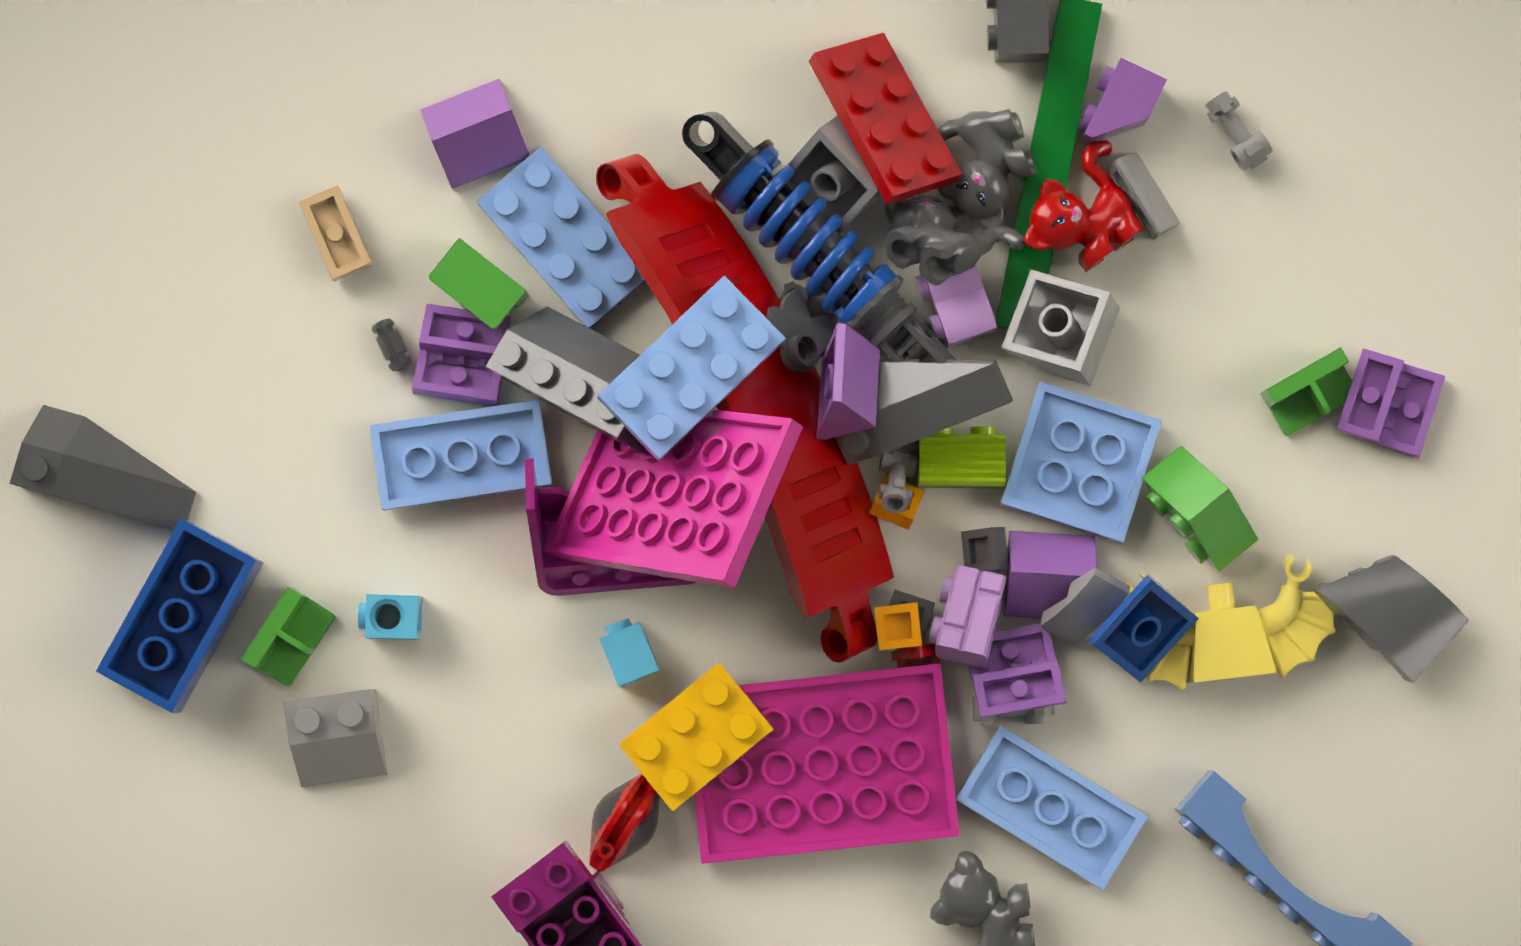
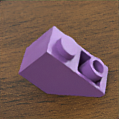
M1120 58L1115 69L1107 66L1096 88L1103 92L1097 107L1092 104L1088 105L1078 126L1085 130L1081 142L1089 145L1092 142L1145 125L1167 79L1123 58Z

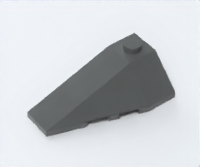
M879 359L876 427L835 438L847 465H851L885 454L1007 405L1013 401V398L997 361L947 360L945 363L920 362V359H906L904 362H883V359Z
M47 405L42 406L21 443L9 483L172 530L176 528L180 519L189 520L196 496V491L136 452L89 418Z

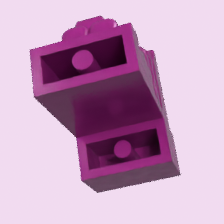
M567 840L491 896L516 932L522 935L529 946H642L630 928L629 922L624 917L622 902L599 871L593 875L590 873Z

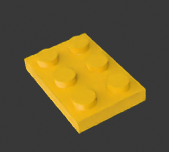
M718 662L618 745L673 812L767 736L774 728L723 665Z

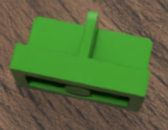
M460 238L456 240L429 274L431 282L456 300L461 307L470 311L494 330L499 327L515 306L519 309L529 296L526 289Z
M1341 347L1260 393L1285 436L1293 434L1345 404L1352 380L1343 366L1349 360Z
M287 587L240 660L254 669L264 671L285 686H291L335 620V615L295 588Z

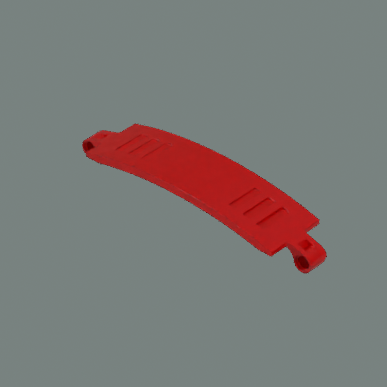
M633 154L599 166L596 172V184L602 196L607 200L623 199L631 203L608 211L606 216L618 241L651 288L672 325L723 276L766 318L768 307L775 306L780 308L781 301L735 227L701 181L673 190L665 184L647 159L639 154ZM778 347L716 407L721 411L792 418L803 426L777 491L765 515V521L778 554L790 594L802 619L805 620L824 610L830 609V620L826 628L822 630L820 642L826 656L834 662L841 663L876 645V625L868 598V591L895 577L877 516L869 513L872 501L858 463L847 465L835 437L826 440L816 439L820 376L815 365L808 372L793 373L784 365L780 355V347Z

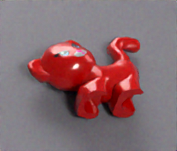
M1108 140L1092 142L1082 151V170L1100 189L1090 210H1088L1079 196L1067 192L1058 181L1046 178L1041 184L1040 198L1032 209L1030 227L1023 239L1029 248L1036 251H1045L1047 249L1065 251L1076 244L1083 245L1085 248L1079 253L1078 259L1079 265L1086 273L1104 261L1105 256L1112 251L1117 252L1133 240L1135 235L1145 229L1139 222L1127 193L1117 186L1110 174L1097 164V159L1108 156L1112 152V144Z

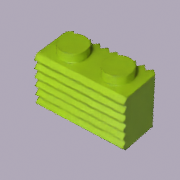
M991 426L970 427V434H953V427H949L918 440L917 487L1003 489L1006 484V435H996V427Z

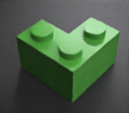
M1183 446L1176 449L1142 477L1151 492L1146 496V499L1160 516L1163 517L1166 513L1171 516L1169 520L1174 528L1185 539L1189 538L1185 546L1200 564L1207 560L1220 572L1259 540L1230 489Z

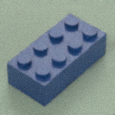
M180 519L96 672L171 713H181L264 562L196 524Z

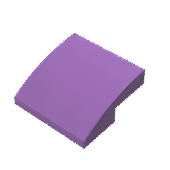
M426 304L419 339L420 350L412 385L413 394L497 406L502 378L488 369L486 365L505 332L510 328L511 316H507L499 327L494 330L466 309Z
M1363 348L1337 430L1372 444L1419 459L1445 376L1405 364L1404 360Z
M1040 624L995 632L986 668L982 669L968 665L981 719L1060 705L1067 702L1059 663L1055 657L1051 633L1041 628Z

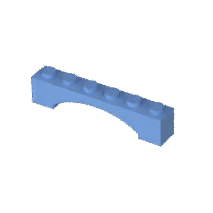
M1208 770L1175 808L1183 816L1178 822L1197 839L1202 834L1209 838L1215 844L1211 851L1229 867H1232L1235 862L1248 872L1244 880L1261 895L1264 896L1269 891L1279 899L1281 903L1277 909L1294 924L1297 925L1302 919L1314 930L1310 938L1319 946H1411L1413 944L1379 914L1371 912L1367 918L1341 914L1317 903L1293 886L1271 864L1254 839L1242 809V805L1247 799L1215 771Z

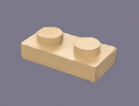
M338 185L299 202L334 282L373 265Z

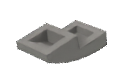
M1095 567L1070 583L1067 598L1042 612L1040 627L1072 644H1076L1098 628L1118 608L1129 594L1130 586Z

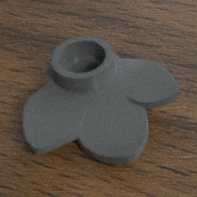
M794 289L783 298L780 308L775 306L768 307V321L786 338L779 346L784 365L791 372L797 374L810 371L819 361L820 354L824 353L833 334V317L823 315L811 318L800 289Z

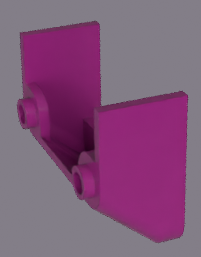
M525 459L526 513L537 583L543 592L554 596L698 583L558 559L545 552V547L570 492L557 487L538 488L534 459Z

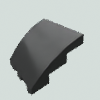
M1395 555L1377 560L1368 568H1358L1348 572V576L1329 584L1321 583L1313 589L1336 617L1345 619L1371 649L1380 651L1401 677L1412 683H1415L1469 622V619L1437 587Z

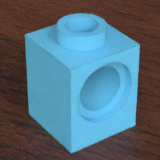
M366 594V604H359L358 628L365 629V638L421 640L423 597L414 595ZM395 605L400 611L401 619L395 628L387 630L379 622V613L385 606Z
M627 618L605 627L608 635L599 639L619 687L660 671L640 622L632 625L630 619Z

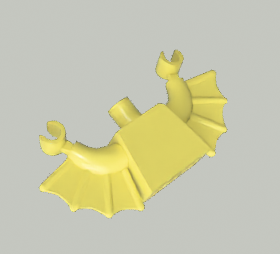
M1293 554L1287 556L1284 561V569L1288 576L1286 585H1282L1279 596L1274 603L1257 609L1256 605L1236 608L1232 582L1207 585L1210 611L1194 613L1199 619L1147 675V681H1168L1182 691L1186 689L1187 677L1189 683L1276 673L1277 670L1278 675L1281 678H1285L1287 673L1299 663L1313 662L1321 641L1329 634H1335L1336 629L1333 623L1334 614L1315 592H1305L1298 589L1300 582L1308 579L1311 574L1312 568L1309 560L1306 559L1305 568L1302 572L1293 573L1290 571V567L1293 564L1294 556ZM1139 573L1140 577L1144 579L1146 575ZM1125 581L1124 583L1130 586V594L1134 589L1129 582Z

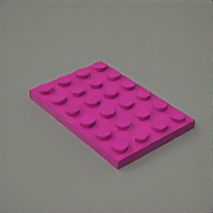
M712 410L660 461L644 446H642L638 453L597 431L544 551L555 558L735 588L803 426L792 418Z
M941 663L739 685L774 730L694 794L701 864L960 836Z

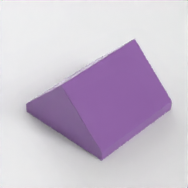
M500 79L421 109L431 141L452 189L522 162L530 156Z
M837 323L821 361L816 439L826 440L876 427L880 349L846 324Z
M1009 531L1004 616L1041 619L1043 611L1067 598L1070 583L1095 567L1097 568L1095 536Z

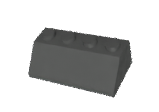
M548 306L507 329L486 365L488 369L512 385L638 453L643 445L597 399L598 395L640 356L638 353Z

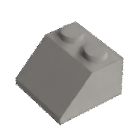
M838 115L820 127L788 163V165H792L795 169V174L784 186L789 191H792L802 181L808 182L811 185V190L800 203L807 208L817 198H823L827 206L820 214L826 220L833 214L841 216L843 222L836 230L839 234L845 231L882 196Z
M1031 270L1001 348L1003 351L1051 375L1091 386L1120 307L1110 292Z
M376 689L283 702L289 746L301 787L388 774Z

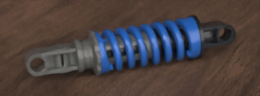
M717 112L697 114L685 122L682 129V138L685 145L720 180L711 193L712 198L716 201L718 200L733 215L746 212L743 219V226L746 230L753 232L763 228L759 235V243L765 248L778 245L775 251V260L778 263L784 265L794 261L790 271L791 277L794 280L801 281L810 277L806 286V292L812 297L826 294L822 302V309L826 313H833L839 319L838 323L846 324L854 331L859 330L861 333L863 332L864 336L869 338L870 343L877 348L880 347L886 353L891 362L920 359V362L945 363L947 360H957L942 345L934 332L914 316L917 308L912 303L906 304L905 300L900 298L897 292L904 279L900 275L897 276L886 264H881L873 269L868 263L873 258L874 251L870 247H865L857 253L852 247L858 241V234L851 230L844 236H841L836 231L843 222L841 216L833 214L826 220L820 214L827 206L823 198H817L807 208L800 203L810 192L811 185L806 181H802L792 191H789L784 186L795 174L793 166L786 165L776 175L772 173L782 162L778 159L779 152L773 147L774 143L770 139L763 141L753 148L727 119ZM702 121L710 123L714 129V138L710 144L705 143L699 136L698 129ZM918 343V346L909 354L908 351Z

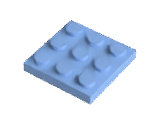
M1039 381L1000 504L1103 538L1124 543L1143 483L1142 477L1146 473L1162 420Z

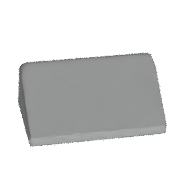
M1131 153L1114 161L1110 171L1120 188L1127 193L1135 212L1151 238L1154 237L1156 239L1176 227L1180 223L1178 217L1137 153Z

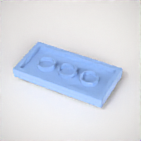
M541 146L476 201L583 325L590 329L646 282L618 241L611 225Z
M723 276L598 395L597 399L660 461L771 355L786 338Z
M540 400L370 425L381 508L383 511L526 489L525 459H534L538 487L553 485Z
M1000 725L956 796V800L1102 890L1107 886L1148 818L1144 813Z

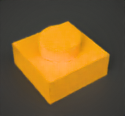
M885 474L881 484L888 485V474ZM905 482V489L913 491L911 503L901 513H890L883 508L882 499L878 498L879 486L869 513L909 530L925 490Z
M917 602L874 607L879 651L922 646Z

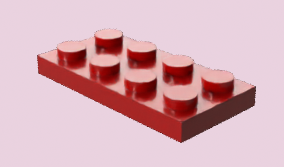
M884 32L814 52L808 62L886 205L957 182L962 172Z

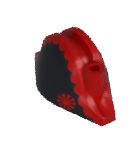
M642 773L606 794L594 810L589 865L599 872L607 870L641 850L649 843L656 831L660 796Z

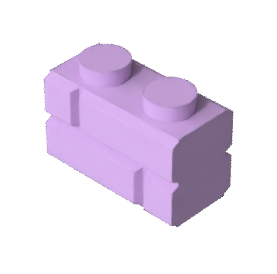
M958 565L955 568L953 578H944L940 594V602L946 603L943 618L934 617L929 637L930 642L936 643L935 653L938 658L957 663L962 662L965 665L982 669L986 668L1006 591L1007 577Z

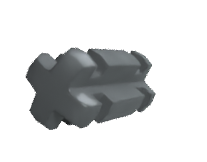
M388 318L374 324L372 332L378 335L376 341L385 360H389L391 363L388 365L392 371H398L411 364V358L405 355L407 349L398 330L392 327L395 325L394 321Z

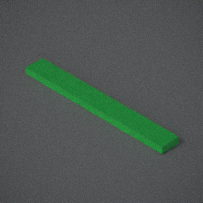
M1059 0L1029 150L1034 159L1037 174L1023 180L1014 229L1023 236H1025L1026 231L1030 227L1031 212L1036 201L1040 198L1041 184L1046 178L1058 181L1066 190L1103 5L1101 3L1086 0ZM1025 245L1024 249L1018 251L1010 246L995 320L997 328L1009 329L1030 271L1035 270L1049 274L1054 249L1036 251Z

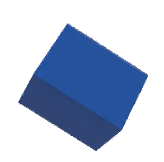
M1147 574L1088 641L1139 682H1142L1199 618L1150 574Z

